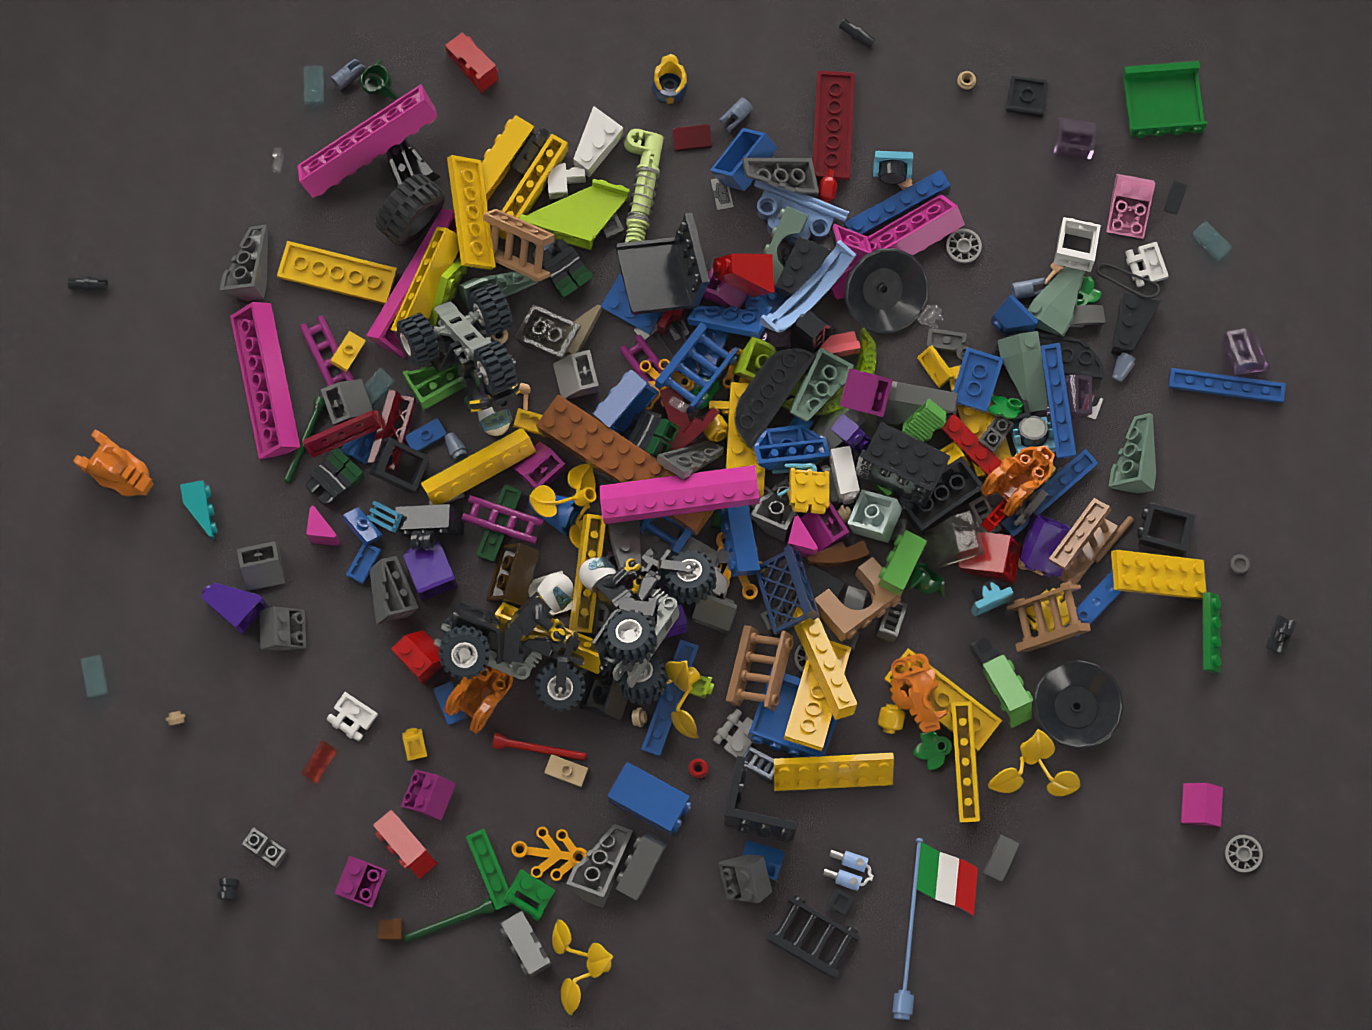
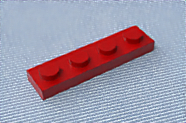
M955 414L946 421L941 430L987 477L996 468L1000 467L1002 461L978 441L979 438Z

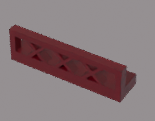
M389 390L381 416L382 428L377 430L368 460L371 465L384 438H394L397 436L399 442L404 444L416 404L415 398L402 396L397 391ZM401 402H410L408 409L401 412ZM402 418L404 421L403 426L396 430L394 427L395 422ZM393 448L391 453L393 456L392 465H386L385 470L396 471L402 451Z
M378 410L366 412L304 439L303 445L311 457L314 458L381 429L380 413Z

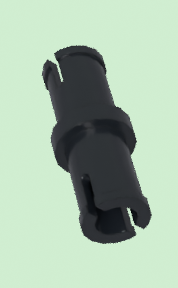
M846 18L843 19L838 27L852 36L853 40H858L868 48L872 46L876 39L863 31L861 26L857 27Z
M85 276V278L69 277L67 282L68 289L70 290L85 289V291H91V289H108L106 287L108 286L107 278H91L90 276Z

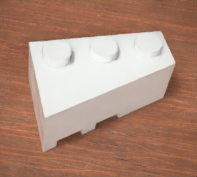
M594 106L574 156V167L585 169V175L588 177L592 175L624 136L623 127Z

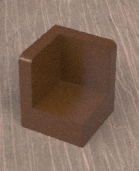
M403 919L379 920V935H377V939L403 940Z

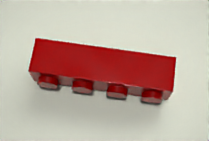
M1005 499L980 524L989 533L1006 516L1003 513L1007 503Z

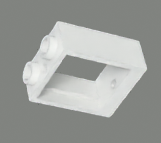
M1063 217L1054 264L1091 272L1095 261L1101 225ZM1065 233L1092 239L1090 252L1085 253L1062 248Z
M846 446L831 449L829 464L838 494V503L851 504L855 502L854 500H857L860 491L851 448Z

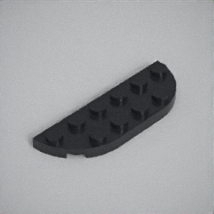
M1017 332L1009 335L1008 337L1028 332ZM1038 333L1040 347L1060 343L1065 375L1103 379V367L1100 358L1087 343L1074 337ZM997 344L993 349L991 355L1000 357L999 347Z
M799 348L786 349L773 354L763 363L740 396L735 407V427L739 437L747 447L753 448L816 357L815 354Z

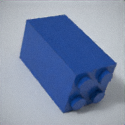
M626 762L607 796L608 802L670 836L673 832L677 833L682 824V820H680L682 814L686 816L691 807L689 795L629 762Z

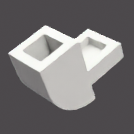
M566 163L554 167L548 176L549 199L568 197L567 184L585 183V169L573 167L570 170H566Z

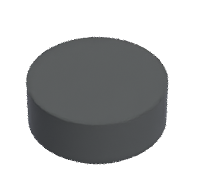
M1242 554L1235 555L1229 562L1230 570L1237 575L1244 574L1250 567L1249 559Z

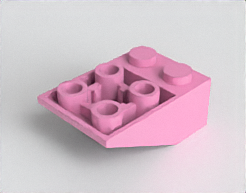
M1116 174L1106 232L1144 239L1155 188L1154 180Z

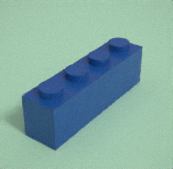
M749 505L718 509L722 520L721 531L725 537L724 548L728 553V569L731 571L732 577L754 575L760 570Z

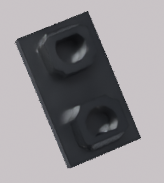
M1278 615L1265 648L1284 655L1297 622Z

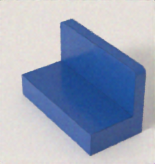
M377 430L344 444L341 451L346 456H351L361 464L366 465Z
M747 840L742 856L747 854L764 856L769 879L777 881L785 852Z

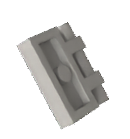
M738 709L733 714H729L727 722L722 728L717 730V735L713 739L717 744H720L723 739L728 743L724 750L736 759L737 755L743 756L753 743L751 739L747 738L753 720L747 717L742 723L739 720L742 712ZM735 725L738 730L733 736H730L728 732Z

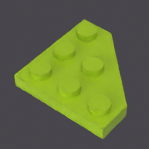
M460 256L441 275L429 323L433 327L437 326L440 320L434 308L443 303L451 302L452 298H455L458 291L457 287L463 275L468 271V266L461 265Z

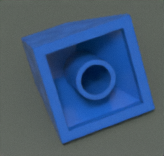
M1012 294L993 314L991 319L994 328L998 331L1001 330L1004 334L1025 331L1034 332L1038 324V320Z

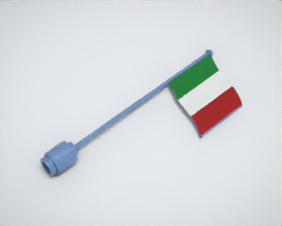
M922 838L915 840L917 842L903 990H898V993H894L892 1013L894 1014V1019L910 1020V1016L913 1013L914 995H910L911 991L907 990L916 891L918 890L937 901L958 907L974 916L978 868L965 860L937 851L923 843Z

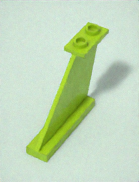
M593 179L592 186L528 215L521 214L519 219L555 234L554 240L563 239L568 244L591 250L596 236L623 203L629 200L630 189L622 185L610 184L605 180Z

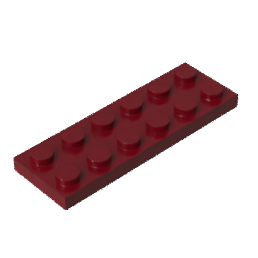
M819 70L817 72L813 167L816 179H822L827 176L828 169L835 170V180H850L855 72Z

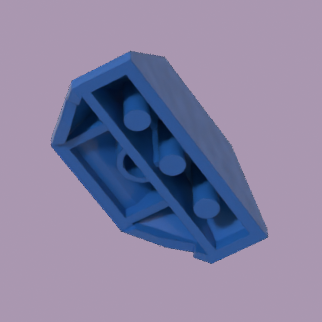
M802 425L765 429L753 447L757 464L768 470L787 469L785 464L815 463L830 457L826 438L819 436Z

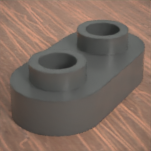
M829 465L821 466L820 471L817 472L829 471V500L831 503L838 502V494Z

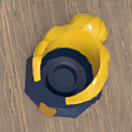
M669 54L661 59V64L655 68L654 81L651 86L657 100L669 105L682 100L688 88L686 72L683 66L678 64V59L675 55Z

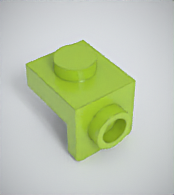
M700 676V679L692 685L693 689L689 694L706 699L707 694L711 695L714 684L711 683L712 678Z

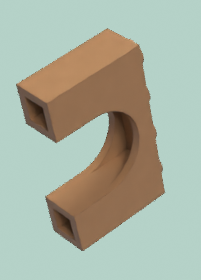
M873 557L859 566L855 574L871 594L872 604L868 608L863 610L849 609L838 600L830 589H827L815 598L820 618L841 642L846 638L851 639L854 637L858 629L861 627L863 629L871 624L873 618L876 616L877 618L881 617L888 607H895L901 601L900 597L903 591L898 596L878 585L880 581L878 575L882 567Z

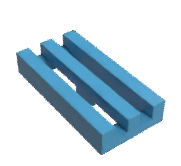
M373 501L372 504L375 506L370 508L372 513L367 516L368 519L396 533L403 514L380 502ZM379 508L396 516V520L379 512ZM376 515H378V516H380L381 518H383V519H385V520H387V521L393 523L394 525L391 526V525H389V524H387V523H385V522H383V521L377 519V518H376Z

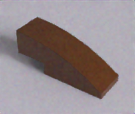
M864 540L847 548L842 541L807 557L806 562L808 565L812 564L819 567L845 566L868 559L870 553Z

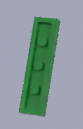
M1207 592L1203 593V670L1218 673L1221 666V638L1219 637V628L1221 627L1219 609L1221 601L1219 595Z
M485 829L466 836L496 911L511 905L512 903L508 904L503 901L509 887Z

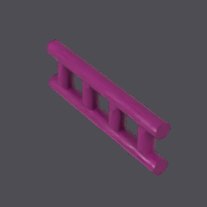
M324 316L317 317L316 319L319 324L308 328L306 323L300 325L299 328L327 386L344 380H354L349 369L347 372L341 369L342 373L332 378L328 371V368L333 366L330 363L332 358L324 361L320 354V351L329 347L333 354H335L339 348ZM322 331L326 341L316 345L312 335Z
M640 334L635 337L637 342L635 346L628 350L623 345L619 350L637 374L646 381H656L653 378L650 379L646 373L641 371L639 363L633 356L643 350L648 356L647 361L651 365L654 364L659 373H662L659 367L660 360ZM644 364L642 368L646 370L649 368V364ZM660 397V398L657 400V402L660 404V406H661L663 409H665V408L662 406V404H661L662 398Z
M471 495L469 496L468 503L473 504L470 515L463 513L462 521L534 545L536 544L537 537L532 536L536 525L542 527L543 519ZM480 507L492 510L488 521L477 518ZM499 513L510 516L506 527L495 524ZM517 519L528 522L525 533L514 530Z

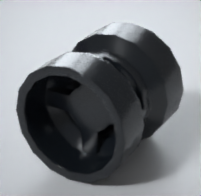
M421 531L412 532L411 548L413 550H421V548L427 551L434 550L436 538L433 531H426L425 533Z
M219 878V885L222 888H220L217 894V899L237 900L238 894L235 888L239 886V880Z

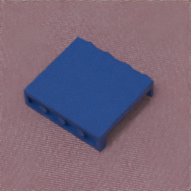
M785 673L779 695L780 701L776 711H770L764 707V702H760L747 738L756 744L763 743L769 745L773 750L786 751L790 756L799 758V756H825L837 722L833 714L822 751L783 739L801 678ZM769 683L766 684L763 692L764 695L767 693Z

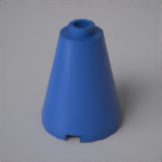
M555 495V496H556L555 501H559V500H563V499L569 498V497H564V496ZM529 499L530 509H531L532 511H534L536 514H538V513L533 509V507H532V505H531V503H530V499ZM574 500L556 505L557 513L552 517L539 516L568 537L570 527L576 524L575 520L582 511V506L576 505Z

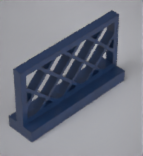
M791 544L784 547L785 551L759 564L760 570L756 573L773 632L776 635L809 618L815 620L820 617L800 551ZM786 558L787 563L784 569L778 568L780 561ZM769 567L771 570L768 577L765 578L761 571ZM776 570L782 572L778 582L772 580ZM787 574L792 577L789 586L783 584ZM770 583L776 584L772 594L767 592ZM781 587L787 588L783 598L777 597ZM791 591L797 593L794 602L788 601ZM775 599L781 601L777 611L772 608ZM786 603L792 605L788 615L782 613ZM796 608H801L803 615L794 618L793 615ZM780 615L786 617L784 624L778 627L777 622Z

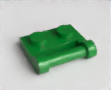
M520 870L503 901L508 904L512 903L530 914L532 919L538 921L555 889L524 870ZM516 891L538 904L537 908L535 909L515 896Z

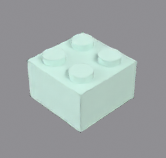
M861 490L847 524L855 534L888 543L901 514L902 507L895 498Z

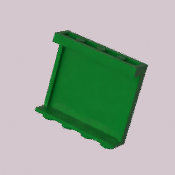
M1199 61L1125 66L1122 78L1130 136L1142 138L1147 135L1163 136L1167 133L1180 135L1184 132L1200 133L1205 130L1208 123L1204 121L1198 77Z

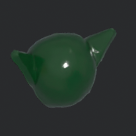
M379 59L362 73L359 78L360 84L368 94L397 99V95L390 88L392 85L391 75L381 65L383 59Z
M925 563L916 564L912 571L909 588H914L922 594H931L938 590L941 597H945L944 579L939 574L934 573Z

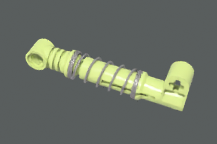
M640 129L631 130L624 141L627 151L642 155L640 165L636 169L637 175L635 177L637 182L633 185L635 192L631 194L634 197L633 202L630 203L632 208L626 219L628 230L625 243L645 240V232L649 229L651 223L648 217L652 215V210L650 209L654 205L652 198L656 196L654 189L658 186L656 179L660 175L658 166L664 137L660 134ZM641 139L645 140L644 146H641Z

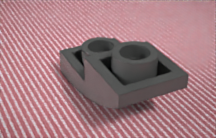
M1103 305L1075 306L1073 311L1074 318L1070 327L1082 328L1085 325H1104L1106 321Z
M996 415L978 441L994 453L1014 426V423L1004 418L1003 415Z
M848 586L843 605L852 610H863L867 591Z
M254 827L242 843L276 868H278L288 853L286 849Z
M1001 834L992 850V856L984 869V873L1003 881L1019 842Z

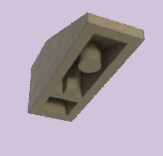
M596 305L565 327L561 334L558 333L556 335L554 344L557 352L566 356L581 352L602 312L601 305Z

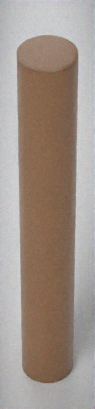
M1128 516L1095 559V563H1098L1135 521L1131 516Z

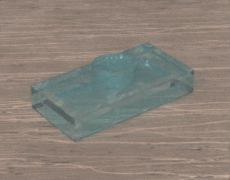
M304 66L305 103H324L323 66Z
M1207 221L1192 233V236L1217 261L1232 249V246Z
M379 368L364 385L372 407L395 382L383 368Z
M101 655L81 659L87 697L91 698L108 694Z

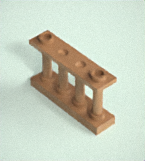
M498 209L484 213L483 221L490 223L492 226L491 238L496 263L530 277L533 281H542L551 275V272L542 269L544 247L554 242L555 234ZM500 228L507 232L505 252L498 249ZM514 235L519 236L521 239L520 259L512 255ZM529 241L536 245L534 265L527 262Z
M1094 498L1050 556V562L1063 569L1061 576L1058 577L1059 580L1065 583L1072 582V585H1077L1119 528L1118 525L1105 519L1111 511L1110 506Z
M1072 582L1062 583L1060 588L1026 600L1025 598L1017 599L1014 601V604L1007 606L1008 610H1018L1023 631V642L1015 644L1017 652H1029L1091 631L1089 623H1081L1078 620L1072 592L1081 589L1080 585H1072ZM1062 595L1065 596L1070 617L1069 626L1067 627L1062 625L1056 597ZM1049 600L1055 625L1052 632L1047 631L1041 603ZM1030 606L1034 607L1039 629L1038 636L1035 638L1031 635L1025 609Z
M744 625L726 701L740 707L744 699L764 702L765 708L775 712L780 701L779 695L790 650L794 644V636L786 631L781 632L780 638L761 636L758 630ZM756 644L778 646L776 657L754 654ZM753 662L773 664L771 676L750 673L751 664ZM747 682L769 683L766 695L745 692Z

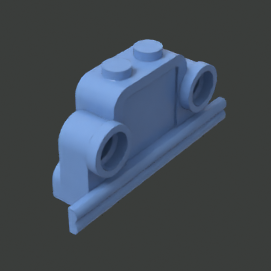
M755 181L754 186L764 190L762 197L757 202L758 216L762 220L768 221L767 231L770 234L775 226L778 227L780 223L778 217L782 208L786 209L789 206L809 215L802 233H793L784 238L792 246H795L799 236L809 241L811 238L814 241L827 238L835 219L845 222L849 211L809 195L799 194L761 181Z

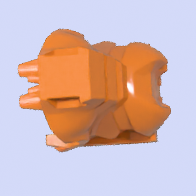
M95 429L91 437L100 445L90 460L84 456L77 455L73 463L80 470L95 478L102 487L114 489L123 496L147 495L154 483L149 477V471L145 463L137 459L129 451L120 448L106 435Z
M1046 446L1021 449L1018 455L1006 457L1000 467L996 468L986 478L981 492L986 497L997 492L1007 501L1003 513L1008 518L1019 510L1033 491L1050 477L1055 454Z
M920 653L895 660L891 666L893 680H891L892 687L890 688L893 694L891 696L892 700L899 708L909 710L911 716H916L914 721L917 724L920 723L919 728L924 734L940 730L939 720L946 716L947 712L946 710L934 712L928 696L938 687V682L935 681V671L930 668L927 657ZM917 660H920V662L923 663L922 668H919V666L916 665ZM908 662H911L912 671H909ZM898 665H903L906 671L899 674L895 671V668ZM903 684H907L908 687L911 686L908 693L909 697H907L904 690H900L903 688Z
M486 665V669L483 672L481 671L477 677L473 675L472 679H467V677H463V680L461 679L460 684L449 695L444 712L452 716L461 710L472 718L469 730L475 734L479 733L493 713L497 702L511 688L513 676Z

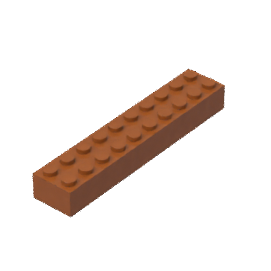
M559 394L536 424L540 433L618 483L677 476L656 462L657 459ZM714 510L667 517L694 535H697Z

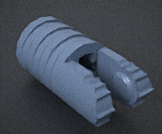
M353 59L331 76L330 79L341 91L366 71V67L359 64L357 59Z
M741 97L718 121L722 124L732 116L735 120L727 127L730 133L753 110V107L745 98Z
M1045 277L1011 283L1012 295L1016 299L1038 296L1043 289L1034 291L1033 285L1045 283Z

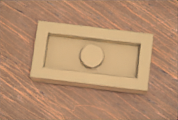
M551 754L544 773L582 787L588 768Z

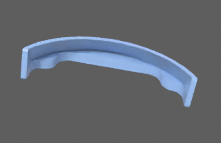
M839 240L821 267L775 313H769L767 316L763 314L759 324L778 333L791 327L802 313L805 315L830 290L851 264L856 254Z

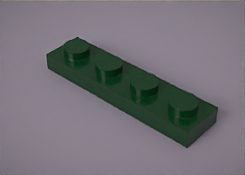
M504 484L497 504L516 510L523 492ZM499 513L495 524L506 527L510 516ZM486 529L476 557L495 563L506 535Z

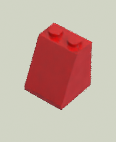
M729 254L714 259L713 271L716 279L752 297L775 292L772 254Z
M967 530L966 536L962 540L963 551L958 559L959 568L968 574L1015 584L1022 546L1011 535Z
M424 630L405 635L391 648L395 657L422 685L442 667L439 658L440 647L434 644V640Z

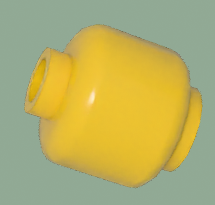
M718 413L707 428L703 430V433L709 441L719 442L728 435V424L721 414Z
M886 704V706L880 709L878 725L883 728V732L894 734L895 730L899 731L903 728L905 712L897 705Z

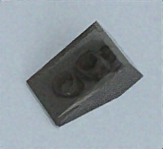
M533 304L514 337L522 346L563 359L579 332L581 325Z
M970 511L952 516L921 534L922 538L927 540L924 550L929 570L985 553L977 518Z

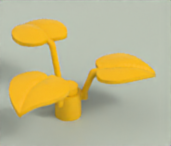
M588 464L578 465L568 474L570 487L576 489L574 496L555 501L554 491L545 485L536 487L530 494V503L533 509L543 517L554 516L557 513L556 505L574 500L576 505L584 506L575 520L576 524L572 525L569 530L571 542L577 548L580 546L583 522L580 519L585 511L590 508L589 503L596 500L593 467Z
M670 661L665 665V671L669 678L667 684L674 682L680 690L685 691L676 707V711L671 713V720L680 733L690 738H698L696 724L692 716L686 711L680 710L689 692L693 689L692 685L700 679V674L694 667L688 668L687 661Z
M1039 729L1028 741L1023 742L1020 746L1022 757H1020V770L1017 772L1015 768L1004 769L988 784L990 789L998 792H1014L1023 784L1021 775L1023 774L1024 762L1032 765L1038 761L1048 779L1052 781L1047 785V790L1050 794L1054 796H1067L1081 786L1079 777L1074 772L1063 771L1058 773L1055 778L1050 775L1041 759L1049 758L1054 753L1055 746L1051 738Z
M557 920L552 934V946L555 952L563 954L566 950L570 953L588 957L587 968L589 973L576 977L573 980L566 978L561 986L560 995L563 1007L569 1015H573L581 999L580 988L576 983L589 976L597 978L603 972H608L611 968L613 955L607 952L599 943H593L588 953L571 949L568 946L571 943L570 930L562 920Z

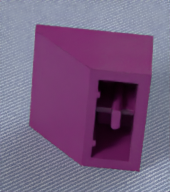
M712 268L708 275L710 282L703 295L705 300L726 308L737 306V309H740L748 294L716 279Z
M849 368L840 406L883 417L893 380Z
M540 441L534 446L536 453L511 467L532 490L541 485L548 486L566 470L565 463Z
M830 500L829 507L825 508L824 514L810 513L809 511L801 518L802 523L818 547L817 553L837 544L849 535L848 528Z
M415 770L407 792L403 797L401 807L429 818L442 820L456 783L436 774Z
M349 856L334 894L372 908L387 870Z

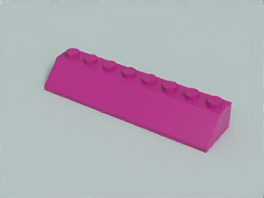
M420 84L297 165L299 182L311 197L314 198L317 195L324 194L329 187L338 185L343 178L353 175L361 166L370 164L375 157L385 154L393 145L402 143L404 138L410 134L417 133L425 124H431L438 116L423 86Z
M940 194L868 236L872 252L878 249L897 248L914 255L919 251L925 250L929 245L942 240L946 235L956 232L965 224L958 206ZM855 264L848 266L828 291L835 299L838 300L845 297V283Z
M442 209L366 335L382 348L405 359L406 355L400 344L398 334L390 329L436 227L448 228L457 234L454 210ZM460 251L457 253L454 262H455V261L458 259V257L460 256Z
M252 302L231 315L230 318L259 459H266L289 454L300 448L271 303Z
M755 465L693 473L685 479L677 475L600 486V502L604 524L760 504Z

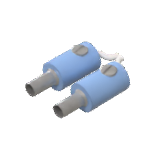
M831 850L829 856L842 860L841 865L864 872L867 867L869 878L861 883L862 877L843 870H839L837 873L826 868L823 875L835 879V884L858 891L859 886L866 885L869 880L872 881L871 867L867 864L869 858L849 851L843 854Z

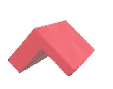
M854 331L831 335L821 346V348L837 357L858 354L861 348Z

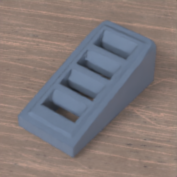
M750 746L743 755L745 763H748V769L774 783V767L770 774H768L772 766H774V759ZM751 753L755 754L750 763H748L747 760ZM758 757H760L761 760L759 761L758 765L755 767L754 764H755V762L757 761ZM768 762L767 766L762 771L761 768L763 767L764 763Z

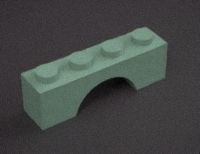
M789 206L786 209L782 208L778 217L780 223L778 227L775 226L771 233V237H773L771 244H767L763 254L773 255L774 285H776L785 267L779 255L782 241L790 234L802 233L809 218L808 214Z

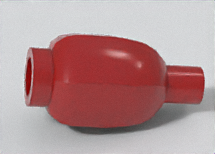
M828 169L827 176L820 181L819 193L817 194L819 200L829 204L830 201L834 200L837 191V181L834 178L835 170Z

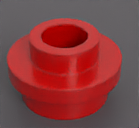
M694 759L690 762L689 773L692 777L700 779L706 776L708 765L704 760ZM699 765L702 767V771L696 772L694 768Z

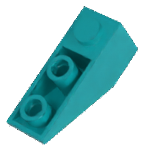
M203 480L180 484L184 505L212 541L215 540L217 526L215 522H212L214 508L213 504H209L208 497H211L210 486H207Z

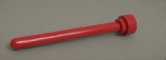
M495 733L492 748L495 749L505 748L506 746L578 760H585L587 758V754L584 752L506 739V736H503L501 733Z

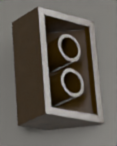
M521 543L502 545L486 600L499 604L504 602L514 607L522 606L528 600V590L534 579L535 566L539 561V550Z

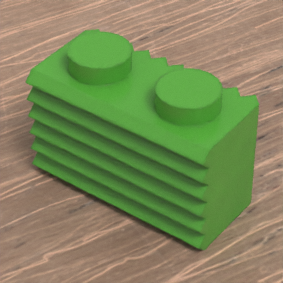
M928 399L903 424L902 431L921 442H927L933 436V432L937 428L941 429L946 423V411L937 406L931 399Z

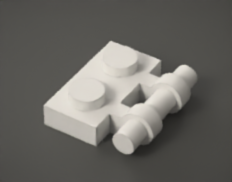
M1157 242L1139 246L1138 255H1134L1133 250L1125 252L1127 265H1130L1133 274L1143 278L1147 277L1148 280L1153 282L1168 279L1169 275ZM1141 261H1142V264H1143L1144 269H1145V270H1142V271L1139 270V267H1138V264H1137L1138 262H1141ZM1132 276L1137 287L1145 285L1143 280Z
M344 692L334 707L340 713L337 717L330 714L326 720L332 723V727L335 729L339 728L346 733L347 737L350 739L354 738L359 742L363 737L358 732L359 727L361 726L368 730L378 713ZM345 717L354 722L351 727L343 722Z

